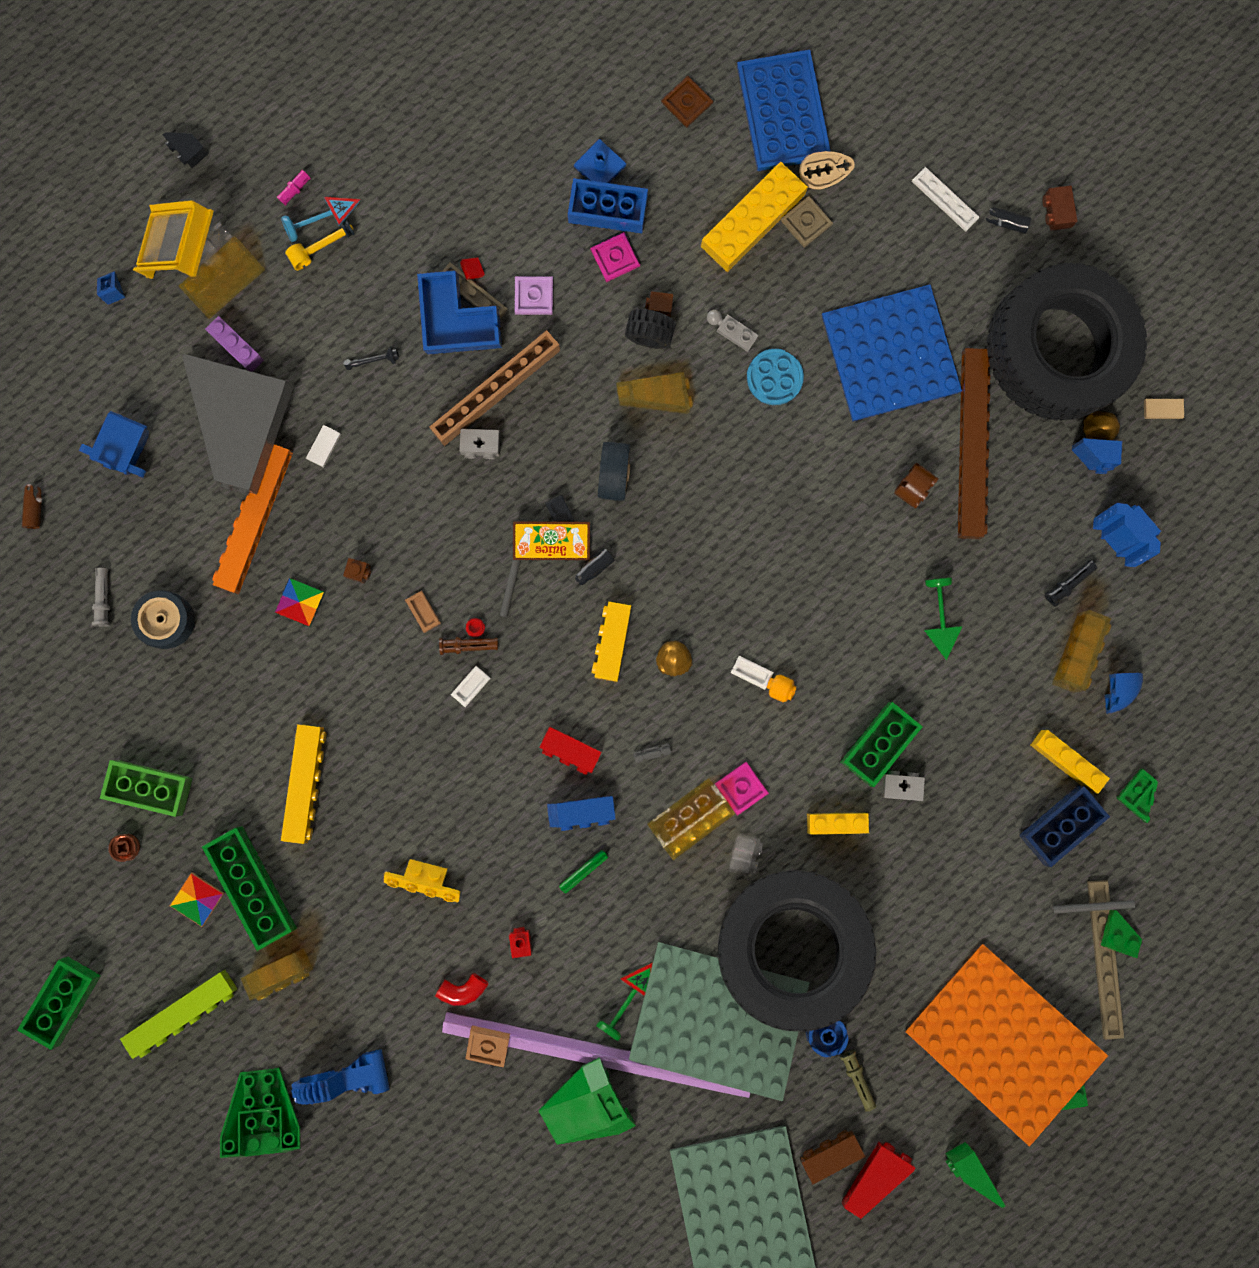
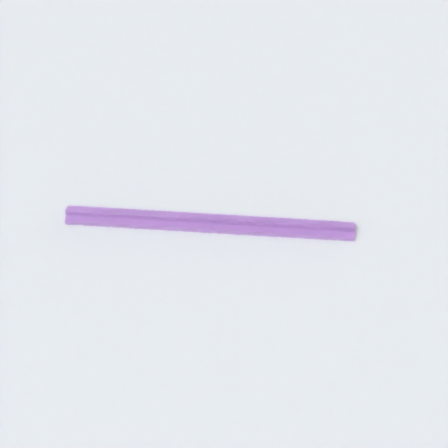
M446 1012L445 1021L443 1022V1033L469 1038L471 1026H478L510 1033L508 1047L582 1063H589L600 1057L606 1068L727 1094L750 1097V1093L630 1061L628 1060L630 1055L628 1050Z

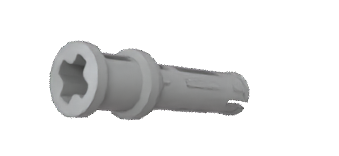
M96 568L95 604L92 606L94 621L92 626L108 627L110 626V622H108L110 606L107 604L108 569Z

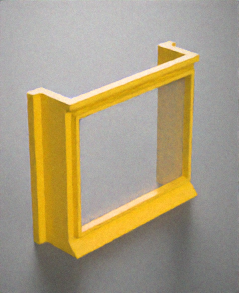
M192 200L149 205L152 213L149 216L137 259V267H134L133 270L150 279H153L155 271L179 270L191 277H196L214 211Z

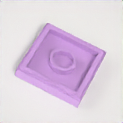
M515 276V315H553V277Z

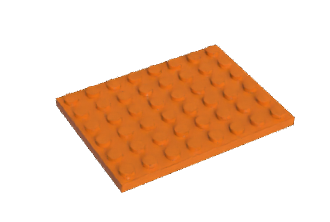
M983 944L905 1031L1029 1147L1108 1057L1103 1050Z

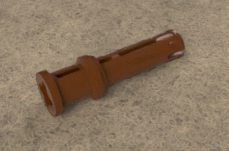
M459 637L450 640L439 638L440 655H444V653L460 654L462 651L498 650L497 638L461 640Z

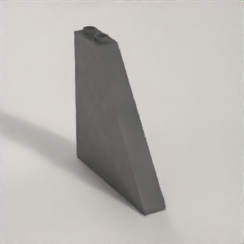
M184 354L183 361L214 480L221 484V488L232 491V488L238 489L237 492L248 496L249 493L257 495L293 386L284 380Z

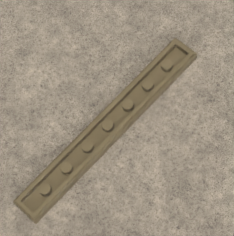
M1108 880L1087 881L1089 903L1110 902ZM1110 910L1090 911L1104 1040L1124 1038L1116 953L1114 950L1101 946Z

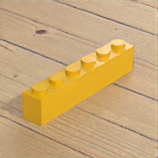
M297 724L281 841L306 844L312 838L313 828H310L311 820H314L316 810L313 809V803L318 798L316 782H319L321 777V770H318L319 762L323 761L324 752L321 751L322 743L326 741L324 727Z

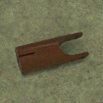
M31 484L25 486L22 528L40 529L41 489L37 488L38 493L35 499L34 487Z

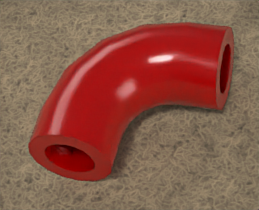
M472 973L469 980L462 986H456L445 979L436 992L435 997L453 1006L467 1005L476 1001L489 983L475 973Z

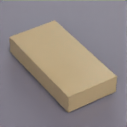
M1184 399L1144 400V419L1184 418Z

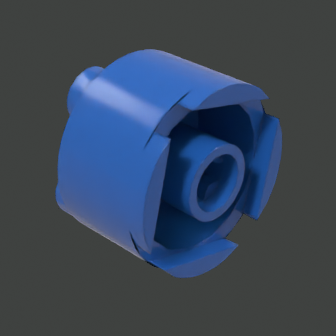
M841 1020L818 1030L806 1031L808 1043L822 1057L839 1055L848 1044V1033ZM829 1031L831 1035L824 1037L823 1034Z

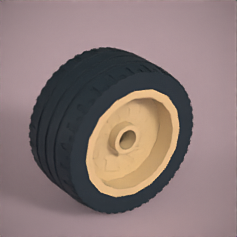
M603 442L598 498L625 501L626 487L630 474L629 444Z
M159 590L145 594L136 602L131 612V624L135 635L143 643L154 648L170 649L183 644L188 640L195 627V615L191 605L182 596L170 591Z

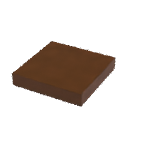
M689 76L684 78L661 100V103L686 128L714 102Z

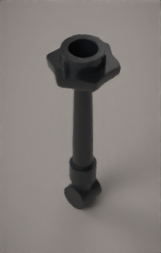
M390 346L386 354L355 359L353 361L347 359L343 363L346 370L388 359L392 364H396V360H399V354L396 348L393 349Z

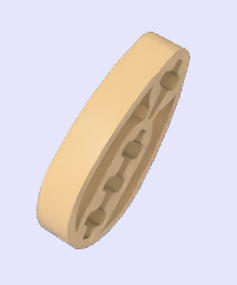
M823 151L812 153L806 156L800 165V178L808 188L815 190L824 189L843 180L854 169V161L851 157L837 152ZM844 160L850 164L846 171L844 168H836L837 165L843 164ZM826 163L827 166H831L828 175L826 172H820L819 176L811 174L810 178L804 175L808 167L809 170H815L817 165L818 168H824Z

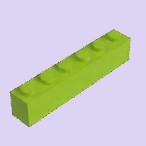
M223 970L120 1040L132 1059L138 1055L142 1058L151 1052L150 1047L156 1044L159 1047L168 1041L166 1037L171 1033L175 1036L183 1031V1025L189 1022L192 1025L201 1019L200 1014L204 1011L208 1014L218 1007L216 1003L223 1000L225 1003L234 997L233 992L237 990V987L226 970Z

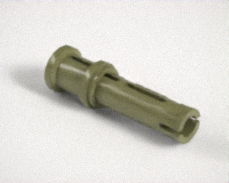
M852 1049L841 1054L839 1057L846 1066L847 1076L853 1080L864 1110L866 1112L871 1111L877 1106L862 1074L863 1067L859 1065L856 1058V1050Z

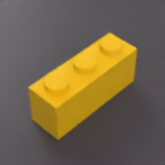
M868 813L807 814V833H869Z

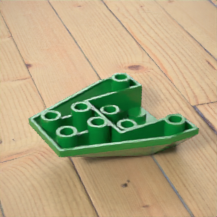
M600 1057L583 1065L539 1109V1113L557 1145L619 1135L636 1126L628 1108L624 1109L609 1081V1073Z
M280 1068L241 1072L220 1135V1158L250 1157L301 1149L300 1125Z

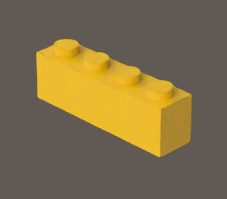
M608 601V606L603 608L602 617L606 618L604 625H600L599 636H602L601 644L597 643L595 654L598 655V661L593 662L592 673L595 674L597 679L618 682L631 605Z
M1041 730L1030 744V746L1081 786H1084L1090 793L1099 794L1110 779L1049 730Z

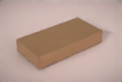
M422 590L405 600L424 633L441 624Z

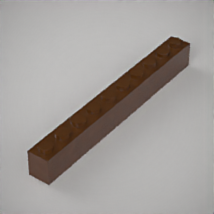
M965 348L961 357L962 392L960 403L958 538L982 539L987 534L988 529L987 523H985V516L988 513V505L985 504V497L988 496L986 478H988L989 469L986 467V460L989 457L986 441L989 440L987 422L990 419V412L987 411V404L990 402V393L987 390L991 376L988 374L990 357H988L987 349Z

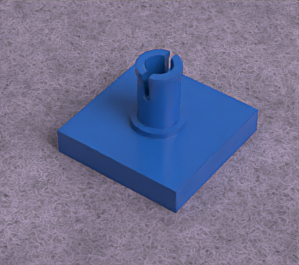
M599 139L574 164V167L589 181L610 183L626 167V163Z

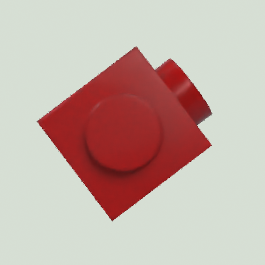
M525 927L514 928L513 932L509 933L512 958L531 956L530 931L525 930Z

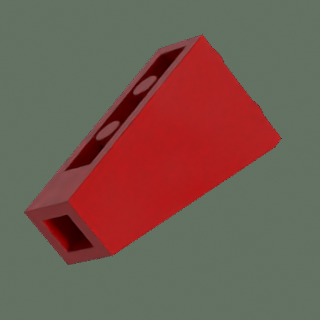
M879 1141L841 1202L846 1210L860 1219L915 1170L912 1158L905 1153L899 1155L895 1152L896 1148L888 1142L883 1144Z

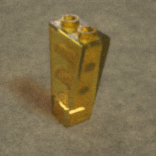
M684 372L616 383L620 406L684 414L689 413L690 408L693 407L692 397L687 394V389H690L689 379L685 378Z

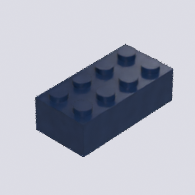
M1076 786L1019 836L1044 866L1052 867L1110 818V816L1084 786Z

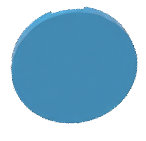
M768 349L759 353L750 363L747 371V384L751 393L759 401L769 405L785 404L799 393L803 384V369L798 359L785 352V350Z

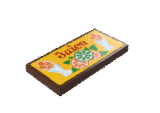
M513 521V560H590V522Z

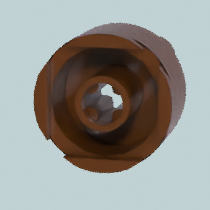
M916 462L906 477L900 482L894 494L916 509L929 494L928 490L930 487H933L939 478Z

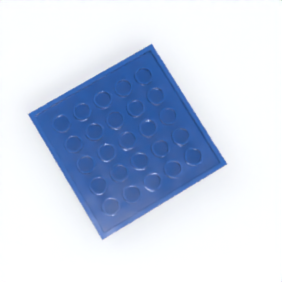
M931 285L822 313V319L852 422L962 392Z

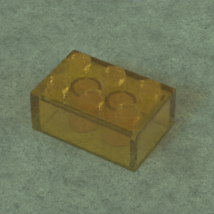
M302 948L250 972L240 979L249 1000L256 998L259 1001L274 992L273 989H275V992H278L291 985V981L294 984L302 981L309 976L308 972L313 967L305 949Z

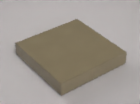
M810 196L806 197L780 219L804 248L833 225V222Z

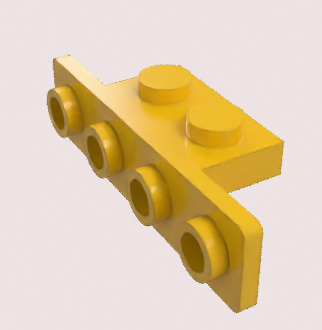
M410 859L404 876L390 872L384 873V883L390 887L405 888L413 893L416 891L421 892L428 897L436 896L443 898L447 902H459L460 900L459 890L443 886L447 873L446 868Z

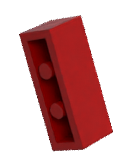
M549 727L539 747L543 749L542 753L551 758L555 755L560 758L559 762L567 766L573 764L577 766V771L585 775L588 772H593L602 753Z

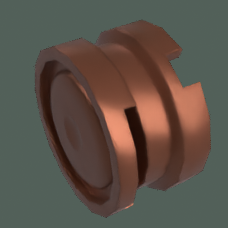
M131 834L118 835L109 844L110 856L118 862L130 861L140 851L139 840Z

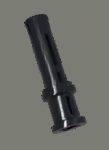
M1088 560L1087 563L1064 582H1058L1052 591L1044 594L1047 601L1054 607L1058 606L1065 596L1071 595L1072 589L1097 570L1096 564Z

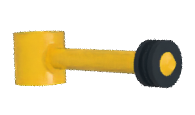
M346 221V224H340L341 229L304 249L302 244L297 243L290 246L285 254L294 269L301 270L304 265H310L311 259L309 255L345 235L348 238L351 234L355 235L352 225H349Z

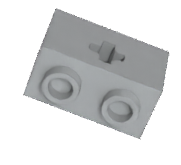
M461 429L460 453L465 458L474 459L476 456H483L484 459H495V456H499V430ZM479 441H482L484 444L481 445V448H478L476 445L479 444Z
M888 771V775L884 774L882 778L881 797L923 801L925 778L919 777V773L907 772V776H900V772ZM904 782V784H907V788H903L902 791V788L899 787V783L901 784Z

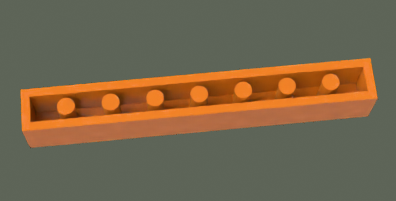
M277 445L273 446L257 495L249 493V496L247 495L246 499L242 501L240 515L233 524V533L229 535L226 542L227 549L220 557V567L213 575L214 586L236 594L240 593L293 455L290 450Z

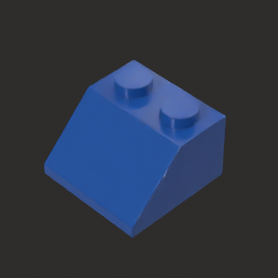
M1083 438L1072 446V451L1089 470H1096V474H1107V471L1114 470L1115 467L1121 464L1122 441Z

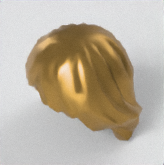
M1096 411L1087 415L1083 421L1086 439L1113 440L1120 430V423L1117 417L1110 412Z
M679 641L665 643L660 648L656 657V665L662 674L674 677L681 676L685 672H689L692 666L689 650Z

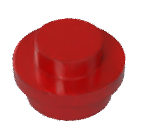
M472 618L466 624V632L472 637H479L485 631L483 621L478 618Z

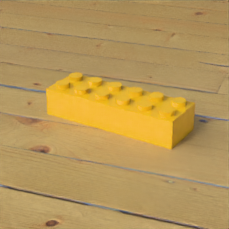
M780 162L702 239L701 248L728 272L805 196L808 187Z

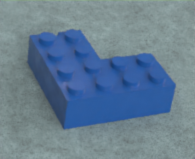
M456 271L417 274L423 350L427 354L502 348L501 331L499 329L500 315L497 306L461 309L459 275Z

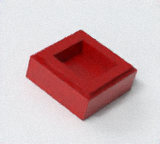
M479 258L461 260L460 264L466 280L481 278L485 275Z

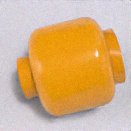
M779 674L774 679L770 678L767 689H769V696L771 698L787 702L792 700L797 686H794V680Z

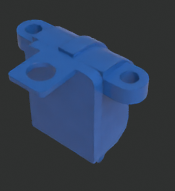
M110 411L93 448L81 444L79 451L89 455L91 460L103 464L106 468L117 470L126 475L132 473L144 478L146 471L136 467L135 464L147 442L149 431L147 426Z

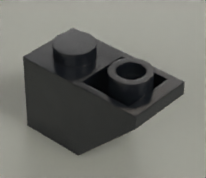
M165 132L162 134L167 140L165 145L172 152L176 150L179 153L177 158L184 166L188 164L193 168L208 155L206 149L192 133Z

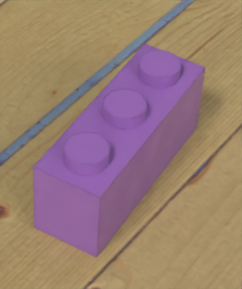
M219 316L205 328L247 371L253 372L264 361Z

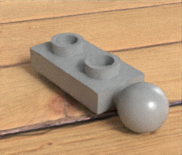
M711 310L707 314L709 324L719 325L716 332L747 352L759 336L728 314L725 319H722L721 313L717 310Z

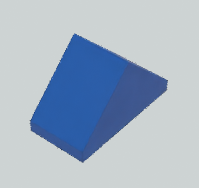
M115 271L97 278V295L108 305L125 298Z

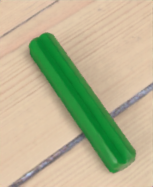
M603 850L599 851L560 884L559 887L562 892L567 893L607 860L608 855Z

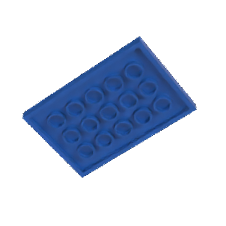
M810 50L737 62L757 171L773 169L780 162L785 166L801 164L809 154L823 151L831 152Z

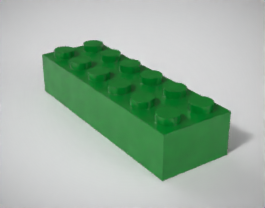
M243 826L236 827L202 846L257 951L297 929Z

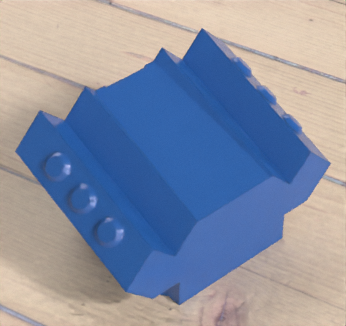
M1116 503L1094 518L1093 529L1102 530L1101 539H1105L1116 552V557H1125V566L1137 567L1160 553L1161 542L1157 539V536L1161 530L1140 506L1133 505L1130 507L1128 504Z

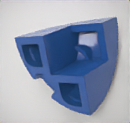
M1117 673L1109 675L1111 694L1105 695L1106 714L1120 711L1135 700L1142 687L1143 673Z

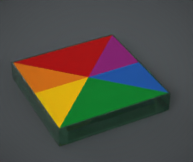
M289 578L274 613L311 627L326 592Z

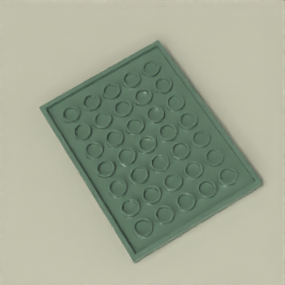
M658 942L628 1060L783 1101L798 1032L770 1027L746 1013L729 993L721 975L718 958ZM760 969L761 973L772 985L790 993H807L809 982Z
M785 1125L670 1150L694 1268H816Z

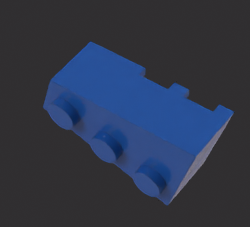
M613 796L547 804L550 827H561V831L572 830L574 825H579L580 828L591 827V823L598 822V825L610 824L609 820H616Z

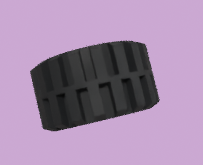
M647 309L632 310L629 314L625 337L644 347L654 349L669 348L676 322L660 312Z

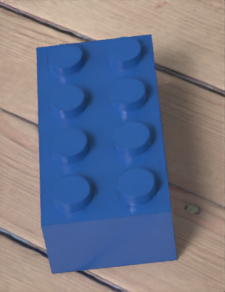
M573 178L568 222L642 233L648 189Z

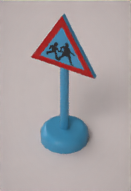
M324 197L330 208L329 211L293 224L288 216L281 217V221L290 241L294 242L298 239L297 228L330 215L334 216L340 226L361 199Z

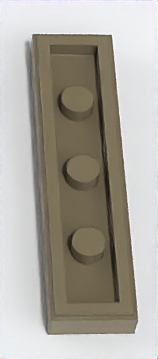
M449 263L442 271H456L459 275L460 296L475 308L497 306L500 318L508 310L473 280H466L464 273L452 263Z

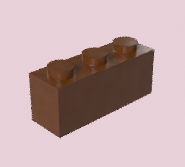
M844 1130L837 1134L838 1138L832 1141L829 1139L820 1143L819 1148L815 1150L808 1149L802 1153L800 1161L812 1185L865 1157L852 1130L849 1132Z

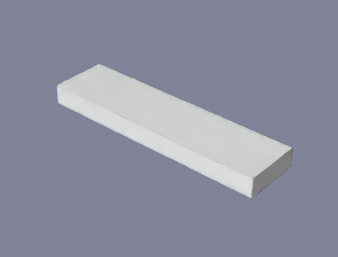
M926 167L912 180L921 191L965 232L979 219V216Z

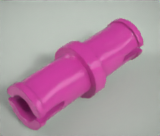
M301 170L291 182L287 183L288 186L277 198L286 206L296 194L300 193V189L311 178Z

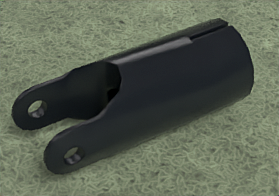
M994 207L989 210L991 216L999 219L989 220V218H986V221L1023 234H1026L1031 222V217Z
M603 548L583 566L581 571L575 576V580L579 582V585H584L587 581L596 578L615 561L614 558Z

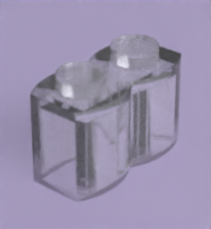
M737 832L727 870L751 877L752 873H756L758 862H755L756 856L761 854L763 843H760L761 839Z

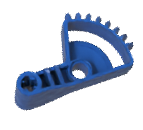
M382 1049L364 1053L350 1066L342 1068V1071L335 1072L333 1070L300 1078L292 1084V1095L295 1102L302 1105L327 1102L352 1089L356 1092L361 1089L363 1093L371 1091L373 1094L390 1090Z

